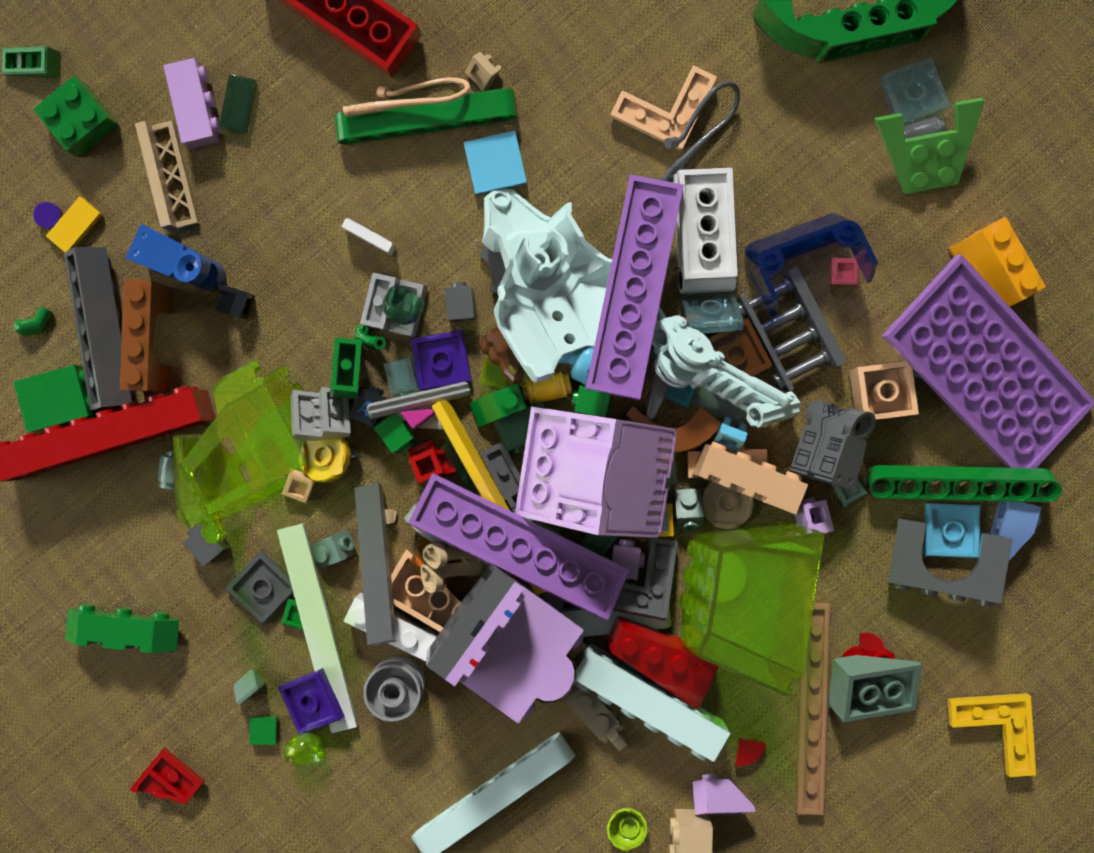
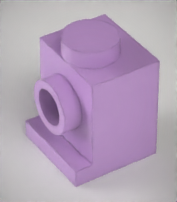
M815 497L801 501L795 515L800 533L797 534L798 539L834 531L826 500L816 502Z

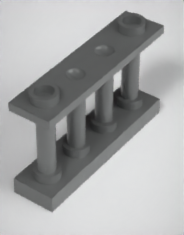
M798 266L784 273L785 279L783 283L749 301L745 294L736 299L738 302L736 309L742 319H749L773 365L771 366L775 373L772 375L773 380L779 389L783 388L784 392L794 389L791 380L824 363L826 365L830 364L831 368L847 362ZM786 293H793L797 301L794 308L760 324L754 312L755 309ZM799 316L806 318L809 324L807 331L774 348L772 347L766 335L767 333ZM811 340L818 341L822 349L819 351L820 354L785 372L778 357Z

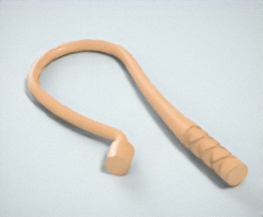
M447 77L414 84L395 91L380 86L377 89V96L386 99L446 83L462 84L465 88L457 94L446 97L375 101L343 106V112L345 117L406 106L451 102L465 96L470 90V83L464 79Z

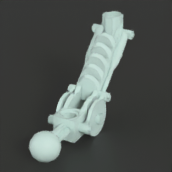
M659 306L652 345L654 346V353L657 354L654 360V368L662 381L676 388H684L689 384L693 389L700 386L706 388L708 391L719 395L734 406L747 412L746 419L749 424L758 428L767 427L770 424L795 417L800 412V401L792 391L785 394L760 379L749 376V374L723 361L725 358L723 353L715 352L711 342L703 333L688 327L686 319L680 315L667 318Z

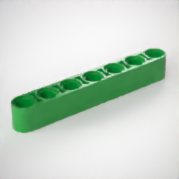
M509 88L470 93L460 99L445 103L406 106L345 117L344 112L334 115L337 142L339 144H355L507 122L518 118L515 91Z
M876 465L871 467L866 474V480L873 496L881 499L1053 502L1062 494V487L1050 470L1044 468ZM879 480H885L881 484H875ZM907 480H913L909 484H903ZM934 481H939L935 485H930ZM967 481L964 485L958 486L959 483ZM994 482L992 485L986 486L988 483Z

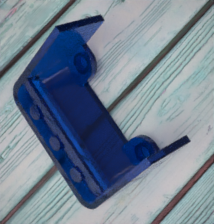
M831 213L759 239L746 247L745 262L771 318L776 317L779 299L769 277L777 275L782 271L785 260L836 242L842 247H850L866 282H872L878 261L858 223L840 214Z

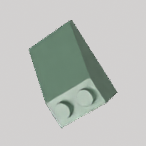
M861 655L833 659L828 705L843 722L916 710L922 664L917 661Z

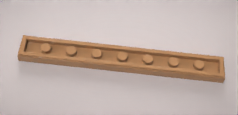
M802 602L796 788L797 815L824 816L830 631L829 603Z

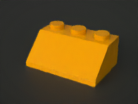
M1006 217L991 223L948 248L953 258L956 255H963L1009 307L1046 287Z

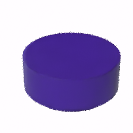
M51 202L38 204L33 212L36 224L49 230L63 216L61 208Z

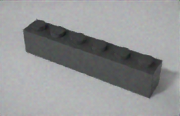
M74 247L64 253L89 407L90 410L122 407V405L132 402L133 391L120 390L122 333H120L118 322L120 312L116 307L114 298L115 284L111 280L110 275L111 259L107 255L106 247Z

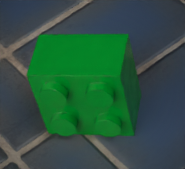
M72 76L33 108L63 148L78 158L119 126L118 122L89 86L76 76Z

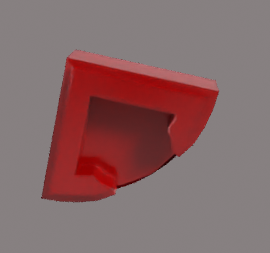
M738 737L735 766L750 765L758 760L764 752L766 743L764 741Z

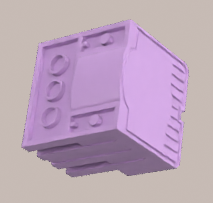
M531 407L515 514L524 518L596 535L658 538L662 533L668 494V489L665 486L666 479L670 478L677 436L675 429Z

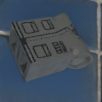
M813 400L807 409L808 425L804 426L789 472L854 491L867 445L865 439L870 436L875 427V415L872 412L855 408L840 409L833 403Z

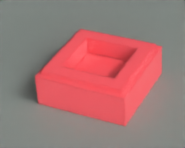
M859 258L830 259V285H858Z

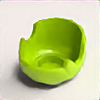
M630 807L619 809L612 814L607 824L608 838L614 847L622 851L637 848L643 844L647 837V821L640 811Z

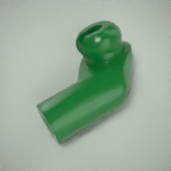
M40 306L34 318L16 320L13 325L14 329L21 336L39 334L44 330L53 311Z
M357 325L355 327L354 338L362 340L364 346L374 350L385 348V339L378 336H369L370 328L368 326Z

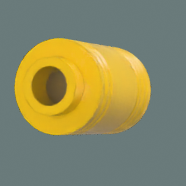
M554 373L550 379L537 383L529 378L526 379V385H522L524 400H530L531 405L567 398L568 394H572L568 373Z

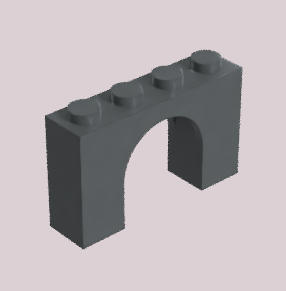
M899 518L888 579L889 583H894L893 588L909 591L910 587L921 588L920 593L937 596L938 592L949 594V599L964 602L966 597L977 599V604L994 607V603L1002 604L1012 538L982 533L978 558L974 569L961 579L943 580L931 574L922 560L926 523Z

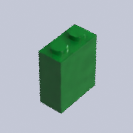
M71 365L13 381L27 433L43 432L45 428L56 425L65 426L70 424L71 420L87 417V419L94 418L96 413H98L97 410H90L82 365Z

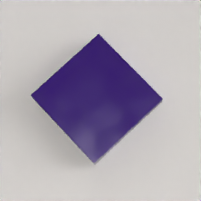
M463 330L411 339L420 391L461 382H472Z
M323 668L278 686L299 735L341 720L345 716Z

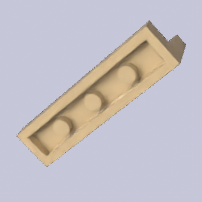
M146 121L135 123L160 227L173 231L200 224L175 123L168 121L152 126ZM169 129L171 138L164 147L158 143L156 132ZM168 153L175 156L177 161L172 173L164 169L163 165ZM174 179L179 180L183 185V190L178 198L171 194L169 188ZM183 204L188 207L191 219L178 222L176 212L180 205Z

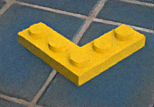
M1023 693L947 699L949 725L952 728L1002 724L1005 772L1007 776H1036L1031 695Z

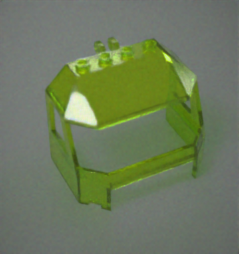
M258 359L224 376L212 389L218 416L205 433L173 437L175 504L178 508L176 511L177 516L183 525H187L188 529L202 526L201 534L209 544H217L227 537L221 520L284 489L289 473L294 470L303 472L301 467L307 464L301 452L303 443L307 441L294 439L291 424V393L293 390H304L298 382L293 384L288 377L291 376V372L285 365L258 378L257 373L262 371V367ZM226 437H230L236 448L233 455L221 444ZM242 463H244L248 473L251 476V480L249 482H246L242 472L240 471V465Z

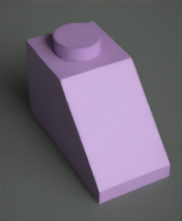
M718 774L702 775V780L692 782L695 815L755 812V806L729 779H718Z

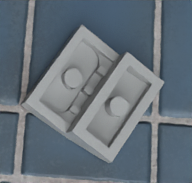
M372 273L360 324L416 337L428 286Z
M321 387L319 393L292 391L290 396L292 440L322 441L350 436L348 399L330 397V388Z

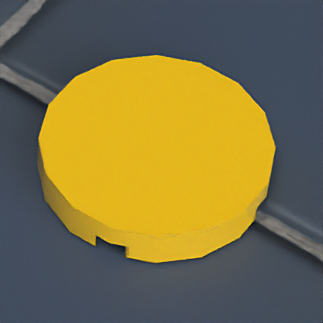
M345 438L307 441L303 443L300 450L299 460L301 469L310 479L316 482L330 483L339 479L345 473L350 463L351 452Z

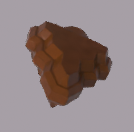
M497 326L490 334H486L478 340L482 354L489 356L493 364L500 366L503 376L512 384L522 383L525 370Z

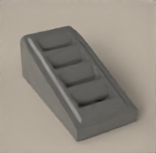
M655 368L644 415L649 420H653L670 388V385L662 381L657 375Z

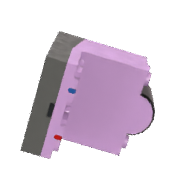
M489 564L428 648L426 666L453 686H456L458 681H460L515 722L519 723L522 718L526 720L534 710L535 705L532 704L534 700L542 703H555L563 699L572 690L576 681L577 669L574 660L568 652L571 648L575 650L584 637L581 635L584 630L506 572L493 564Z

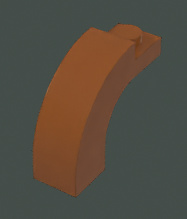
M633 406L624 414L629 418L627 421L655 425ZM698 407L683 425L673 428L677 434L674 452L686 451L701 445L718 430L722 423L702 407Z

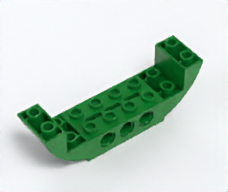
M759 0L753 11V16L762 30L773 41L786 50L800 56L816 59L818 64L920 42L957 0H878L877 3L869 5L866 2H860L852 5L850 9L840 11V8H832L825 11L823 15L813 16V14H805L798 17L797 20H795L791 0Z

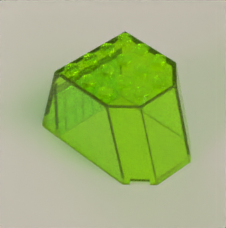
M783 520L693 534V540L689 541L687 555L690 556L689 567H685L683 581L686 583L685 593L681 594L679 607L682 609L681 640L692 653L704 660L784 696H790L793 692L792 687H790L794 679L800 680L804 672L824 532Z

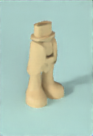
M432 543L427 545L423 551V558L427 564L421 565V578L425 589L429 593H436L443 589L444 578L452 576H478L484 572L489 564L455 547H444L440 543ZM461 559L463 561L458 563H447L450 560Z

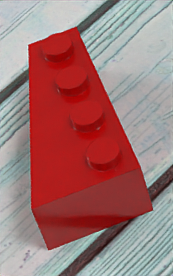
M618 615L607 637L612 654L697 710L721 665L713 649Z

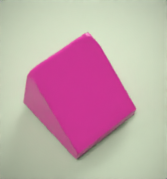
M433 409L401 412L409 425L415 429L433 417L435 412Z

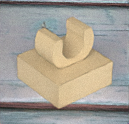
M479 52L473 56L465 73L483 92L491 86L501 66L497 65L494 67L490 63L492 56H484Z

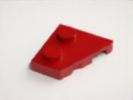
M163 748L129 790L135 793L142 791L153 794V797L169 798L174 802L186 804L205 780L168 749Z

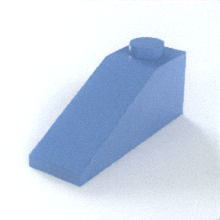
M999 501L990 534L1012 538L1009 560L1035 533V529L1040 525L1042 507L1025 502Z

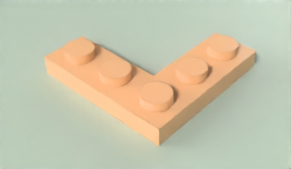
M693 65L670 113L627 92L621 91L610 117L663 143L666 138L680 137L693 112L711 90L717 76ZM694 124L692 125L686 138L679 144L678 147H676V149L682 151Z

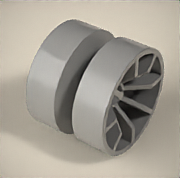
M397 655L382 660L369 675L364 685V701L369 711L377 718L391 722L400 721L410 716L417 708L425 691L426 680L422 668L417 662L406 656Z

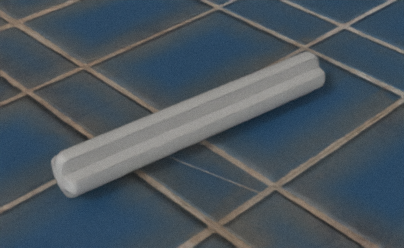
M461 382L370 403L367 405V413L369 418L373 419L433 405L439 401H450L467 397L470 394L469 384Z

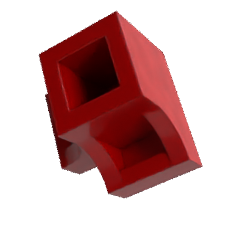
M430 440L408 450L410 455L408 460L418 484L426 487L433 473L445 479L460 472L449 446L437 450L434 441Z

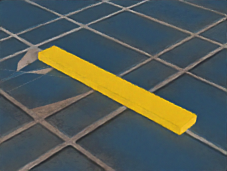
M449 400L439 401L432 405L433 411L481 497L509 510ZM531 585L534 593L537 596L545 592Z

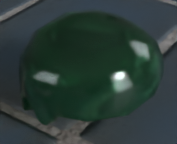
M397 286L390 287L382 301L384 314L393 322L403 325L415 323L425 306L420 296L411 290Z

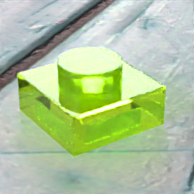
M484 357L478 383L502 389L505 388L507 378L503 376L500 366L493 364L490 358Z

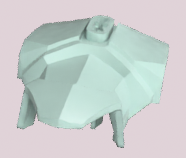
M496 189L484 198V235L482 243L492 252L501 253L506 270L497 289L499 298L493 311L498 328L530 379L537 383L550 379L553 376L555 367L563 355L572 354L586 347L594 348L612 259L605 257L585 240L583 233L571 215V202L566 203L552 217H548L529 204L514 189ZM564 337H565V339L568 340L571 344L566 343L565 340H564Z

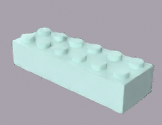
M586 641L587 647L579 653L573 663L574 684L584 691L591 689L598 694V699L608 705L612 703L621 707L620 711L629 718L635 719V717L642 719L645 721L644 725L655 733H658L659 730L668 735L667 739L679 747L683 744L692 749L691 753L703 761L706 758L713 762L715 761L730 736V732L721 718L702 707H699L698 710L647 676L643 678L621 665L619 658L592 642Z

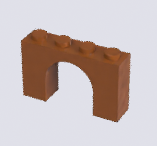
M124 280L120 390L169 392L170 366L160 365L156 360L153 348V331L158 314H172L173 288L151 280Z

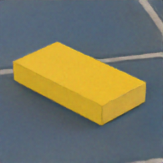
M79 196L46 237L61 250L67 252L81 242L103 214L86 199Z

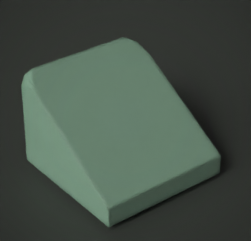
M251 669L234 684L235 699L238 705H242L265 685V681L256 670Z

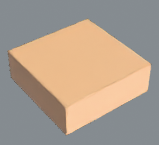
M291 469L281 495L307 504L315 481L310 479L307 474Z

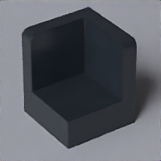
M218 283L216 288L222 291L216 310L247 320L254 295Z

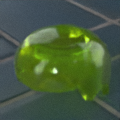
M313 733L297 734L287 741L284 746L283 754L286 763L289 762L290 757L295 766L315 763L326 757L322 739Z

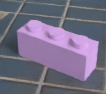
M195 58L163 65L181 143L189 149L219 143V133L222 130L218 118L214 117L213 108L216 107L212 92L208 91L206 82H209L210 78L205 65L202 66Z

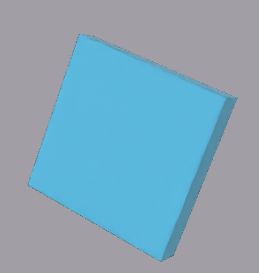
M515 130L463 142L476 195L489 193L496 189H506L527 184Z
M925 503L924 522L926 523V530L923 542V556L978 558L981 505Z

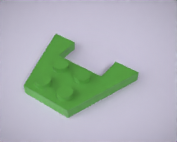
M983 98L954 103L955 129L905 139L903 114L897 113L874 118L901 189L905 194L959 184L985 102Z

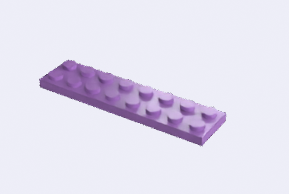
M630 174L586 383V389L637 400L641 398L684 187L682 184Z
M434 473L431 475L408 522V525L490 565L493 564L500 570L605 621L609 619L630 571Z

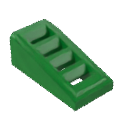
M48 46L2 48V75L43 78L60 77V52ZM15 55H17V68H14Z

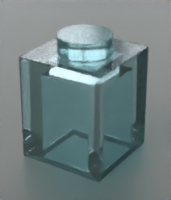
M412 358L384 364L391 395H398L400 397L413 394L414 391L419 390L417 373Z

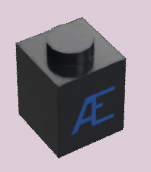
M369 385L368 389L360 388L349 418L375 427L379 424L381 417L369 418L367 405L387 400L389 397L383 395L384 390Z

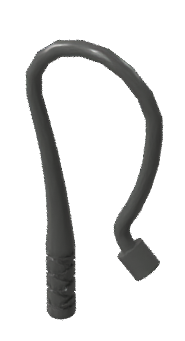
M725 81L714 86L699 103L680 137L675 136L665 139L664 145L667 149L678 147L688 135L696 118L711 97L724 87L733 88L735 99L729 114L679 157L659 180L671 182L673 175L678 170L683 169L692 156L731 120L740 102V90L736 83Z

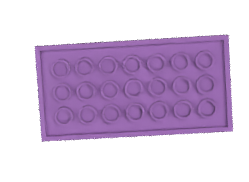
M956 255L882 335L1008 468H1037L1094 406V399L963 255Z

